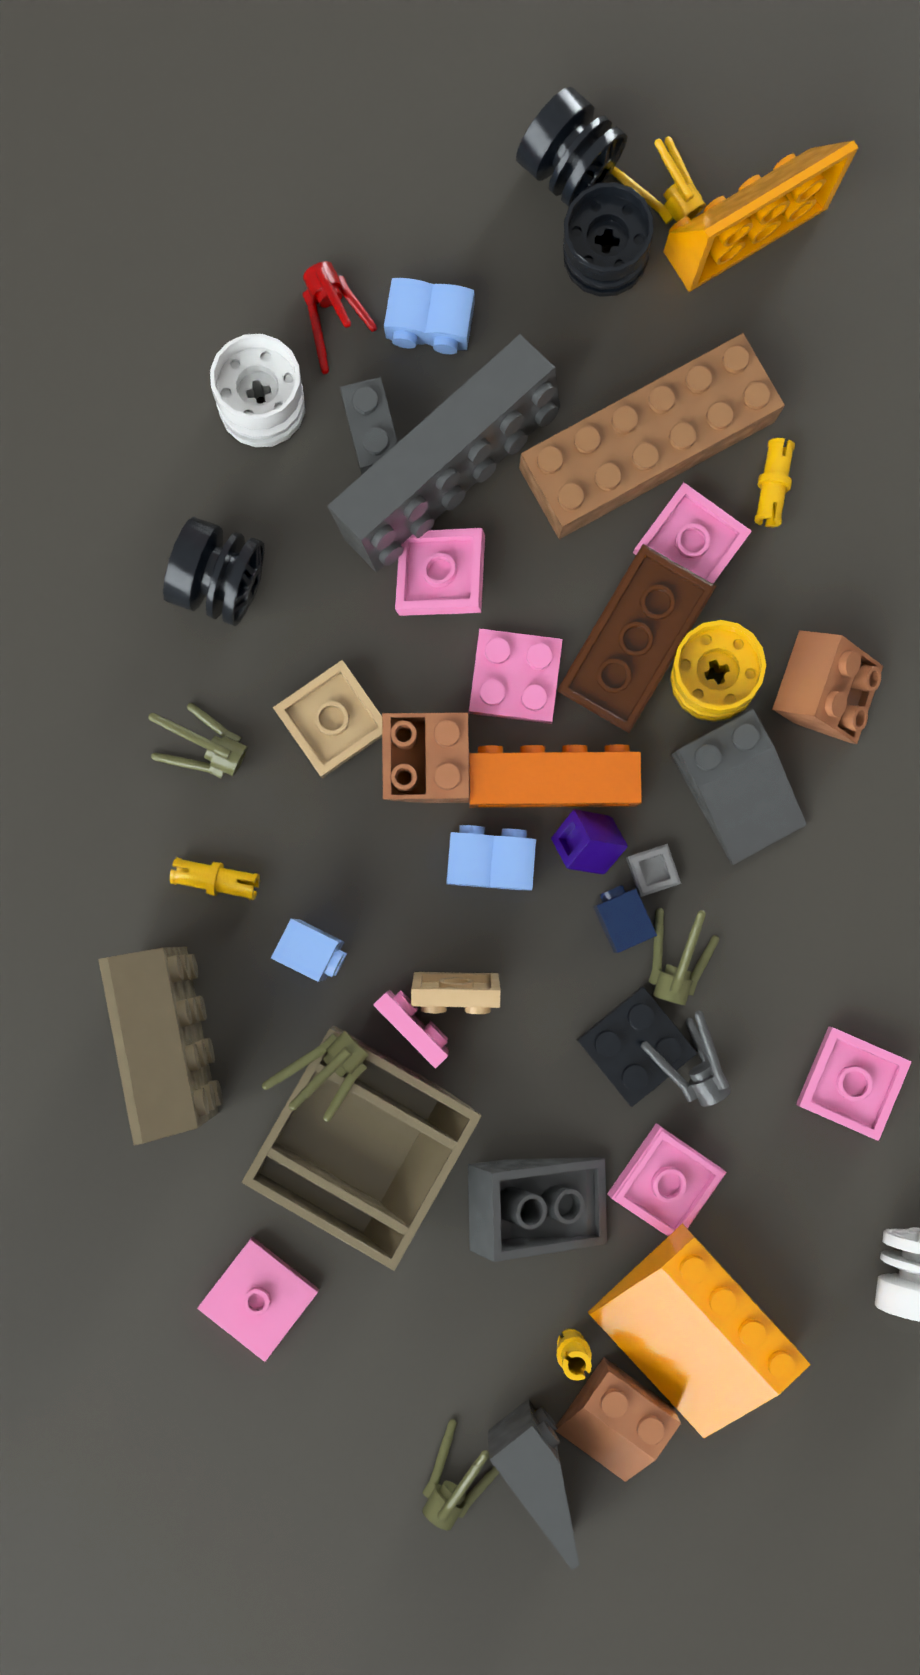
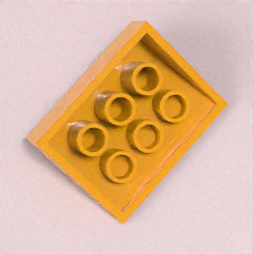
M855 141L810 148L798 156H795L794 153L789 154L775 165L773 171L762 178L759 174L752 176L740 186L737 193L727 199L725 196H720L710 202L702 214L692 220L690 217H685L675 223L668 232L663 252L689 292L693 291L827 210L859 148Z
M683 1223L588 1311L597 1324L703 1438L781 1394L811 1365L796 1346Z

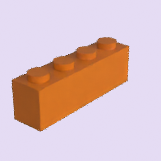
M487 745L478 746V753H469V808L637 807L642 803L641 752H630V745L604 746V752H588L586 745L562 746V752H545V746L525 745L520 746V753H503V746Z

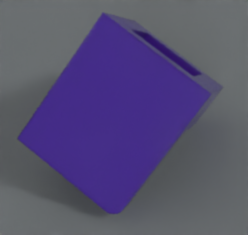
M577 809L572 810L551 837L567 869L596 874H605L628 847L612 817Z

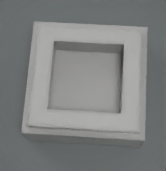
M668 844L626 857L640 897L681 884Z

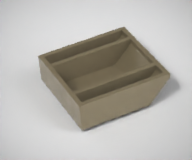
M162 947L98 959L133 1145L144 1144L199 1128L219 1113L217 1106L223 1104V1097L219 1081H212L209 1064L215 1062L211 1039L204 1038L201 1021H206L207 1015L203 997L201 995L196 996L193 979H198V966L194 954H188L187 947Z
M333 1025L327 1031L321 1044L332 1033L338 1038L344 1031ZM353 1037L369 1053V1056L362 1062L367 1069L356 1079L333 1118L326 1122L323 1116L347 1077L348 1072L342 1078L334 1072L296 1110L289 1109V1103L327 1065L323 1060L328 1054L327 1052L307 1066L241 1183L395 1271L482 1115L444 1088Z

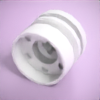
M245 334L227 342L216 354L210 369L211 389L219 416L227 432L239 442L253 447H273L288 440L299 429L305 414L300 368L292 350L279 339L264 334ZM264 397L266 402L257 403L256 399Z
M920 1228L886 1229L883 1231L882 1242L902 1251L884 1250L881 1252L880 1259L898 1268L899 1274H881L878 1276L875 1306L889 1314L920 1322Z

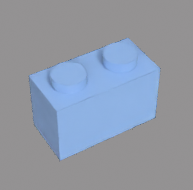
M291 918L271 959L320 982L326 980L327 976L333 977L337 975L347 953L341 951L344 941L300 919Z

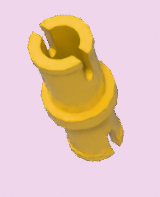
M772 438L768 441L764 473L760 474L757 485L761 490L754 521L758 525H762L763 519H766L765 527H778L782 524L785 494L790 491L792 485L789 471L795 443L788 440L786 447H783L785 438Z
M178 857L173 861L172 866L177 867V869H171L170 871L171 884L205 889L206 894L217 896L220 892L248 898L249 900L256 898L257 891H254V887L259 888L260 875L257 873L252 874L224 868L223 863L219 862L207 865L183 860Z
M566 1329L562 1331L564 1337L562 1338L559 1335L557 1338V1360L568 1378L575 1381L583 1380L586 1378L584 1371L591 1372V1349L579 1331L576 1329Z

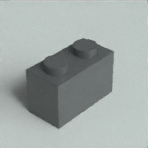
M381 377L340 387L361 475L398 443Z

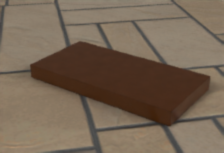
M642 544L558 687L557 692L625 732L630 733L674 659L678 646L687 633L690 632L716 586Z

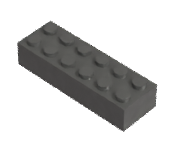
M519 334L327 505L345 541L375 572H378L384 565L390 566L396 562L403 553L401 544L412 534L416 538H420L428 530H431L435 520L444 511L456 508L473 485L477 482L486 481L494 473L497 464L508 454L513 455L525 445L531 433L539 426L545 427L553 421L560 408L555 366Z

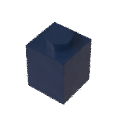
M620 885L599 895L602 903L593 906L614 953L622 952L657 936L636 888L626 892L623 885Z

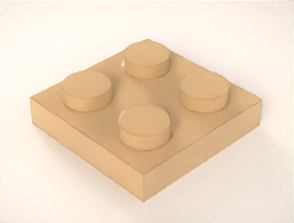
M343 660L273 707L321 778L382 737L381 714Z
M414 972L411 988V1006H421V1012L433 1014L444 1013L447 1011V1007H464V1012L469 1014L490 1013L491 1008H500L499 973Z

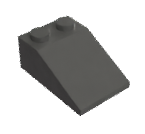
M754 709L683 746L671 755L731 865L742 861L807 825L776 749Z
M605 1158L505 1159L468 1164L470 1251L493 1262L607 1244Z
M528 1399L488 1430L489 1460L571 1570H574L579 1566V1560L557 1449L560 1440L554 1432L558 1428L544 1407L536 1410Z

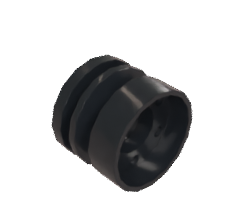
M572 87L561 90L541 109L522 138L516 155V161L538 181L545 180L552 175L549 182V190L556 196L562 194L561 201L568 207L583 190L606 181L621 157L628 138L617 126L611 128L612 122L605 115L592 121L594 106Z
M611 182L597 183L583 190L570 204L564 220V266L571 281L584 292L599 297L617 296L631 289L643 276L649 260L650 246L653 238V215L646 200L633 188ZM603 244L611 245L610 253L602 252Z
M192 517L181 529L169 558L164 579V600L194 612L200 607L207 596L206 615L217 619L222 614V619L225 623L237 626L254 600L260 584L265 554L264 543L252 537L245 543V537L241 533L234 532L223 546V529L220 526Z

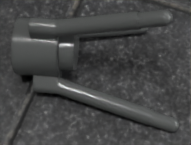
M698 1010L695 1012L698 1029L692 1018L686 1019L690 1036L702 1062L689 1071L688 1074L691 1078L689 1083L648 1042H642L641 1048L682 1090L688 1102L698 1099L702 1107H708L724 1100L731 1093V1089L722 1071L704 1014Z

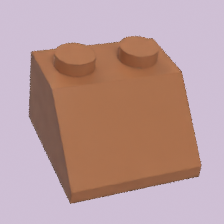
M603 1357L556 1425L558 1429L555 1431L626 1482L656 1461L681 1425V1422L674 1407Z

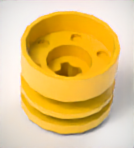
M724 620L702 623L688 632L677 648L670 676L674 697L683 710L697 719L716 722L733 718L747 708L763 683L766 670L763 647L752 632L738 623ZM713 667L716 673L724 672L725 675L721 680V684L717 685L715 679H706L710 668Z

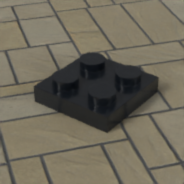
M643 986L576 1039L631 1107L668 1078L667 1074L641 1048L642 1042H648L676 1071L698 1054Z

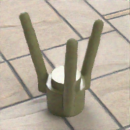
M188 703L187 709L222 738L214 736L212 740H209L169 719H165L155 713L149 714L148 718L150 721L207 749L204 758L211 762L206 763L157 752L151 755L154 761L207 772L221 779L225 773L230 776H234L237 773L246 755L248 746L240 743L242 737L227 730L194 703Z
M662 908L656 910L654 929L657 936L654 937L653 966L648 981L656 985L653 996L680 1005H686L688 995L694 996L697 982L719 942L717 935L712 936L692 973L687 970L706 916L705 911L700 910L696 915L679 966L666 964L665 971H662L664 910Z
M344 1031L338 1038L332 1033L323 1044L264 1081L262 1088L264 1090L270 1089L328 1052L323 1058L327 1065L289 1103V1109L296 1110L334 1072L341 1078L348 1072L347 1077L323 1116V1119L329 1122L337 1109H339L356 1079L367 1069L362 1062L369 1056V1053L347 1031Z
M454 1419L448 1422L431 1478L422 1492L428 1498L422 1509L424 1516L436 1527L446 1531L451 1530L458 1517L464 1518L473 1502L499 1474L498 1470L493 1466L467 1495L465 1494L489 1458V1452L483 1450L458 1485L447 1480L442 1485L439 1484L457 1425Z

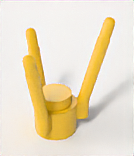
M669 136L664 140L665 145L659 138L654 142L661 159L675 182L663 194L666 200L664 205L616 166L612 170L611 174L623 185L633 188L640 194L647 204L658 212L665 224H668L673 219L677 223L685 217H690L692 220L706 206L702 199L703 197L693 184L678 149Z

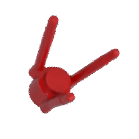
M324 261L314 264L305 271L303 280L307 290L302 293V296L308 306L321 372L328 374L327 354L317 304L319 303L323 308L333 306L343 326L349 328L351 321L340 301L344 296L370 331L375 332L377 325L350 290L344 276H338L333 264Z

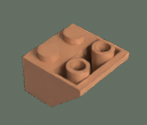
M799 630L772 710L794 724L848 743L857 744L861 731L867 724L868 711L874 693L881 682L883 665L842 635Z
M382 713L383 800L418 803H469L468 713Z

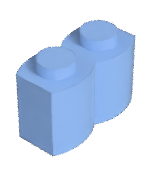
M392 278L384 322L386 338L392 340L394 345L407 349L415 348L417 344H428L433 346L435 351L442 354L450 355L456 354L457 350H467L475 305L474 290L458 285L431 284L416 279Z
M460 825L459 833H450L447 885L522 891L532 890L536 839L527 838V830L503 828L501 836L484 835L485 827Z

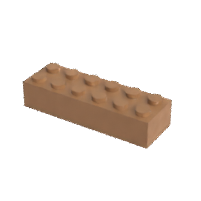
M744 333L522 452L519 469L558 539H561L773 424L785 405Z

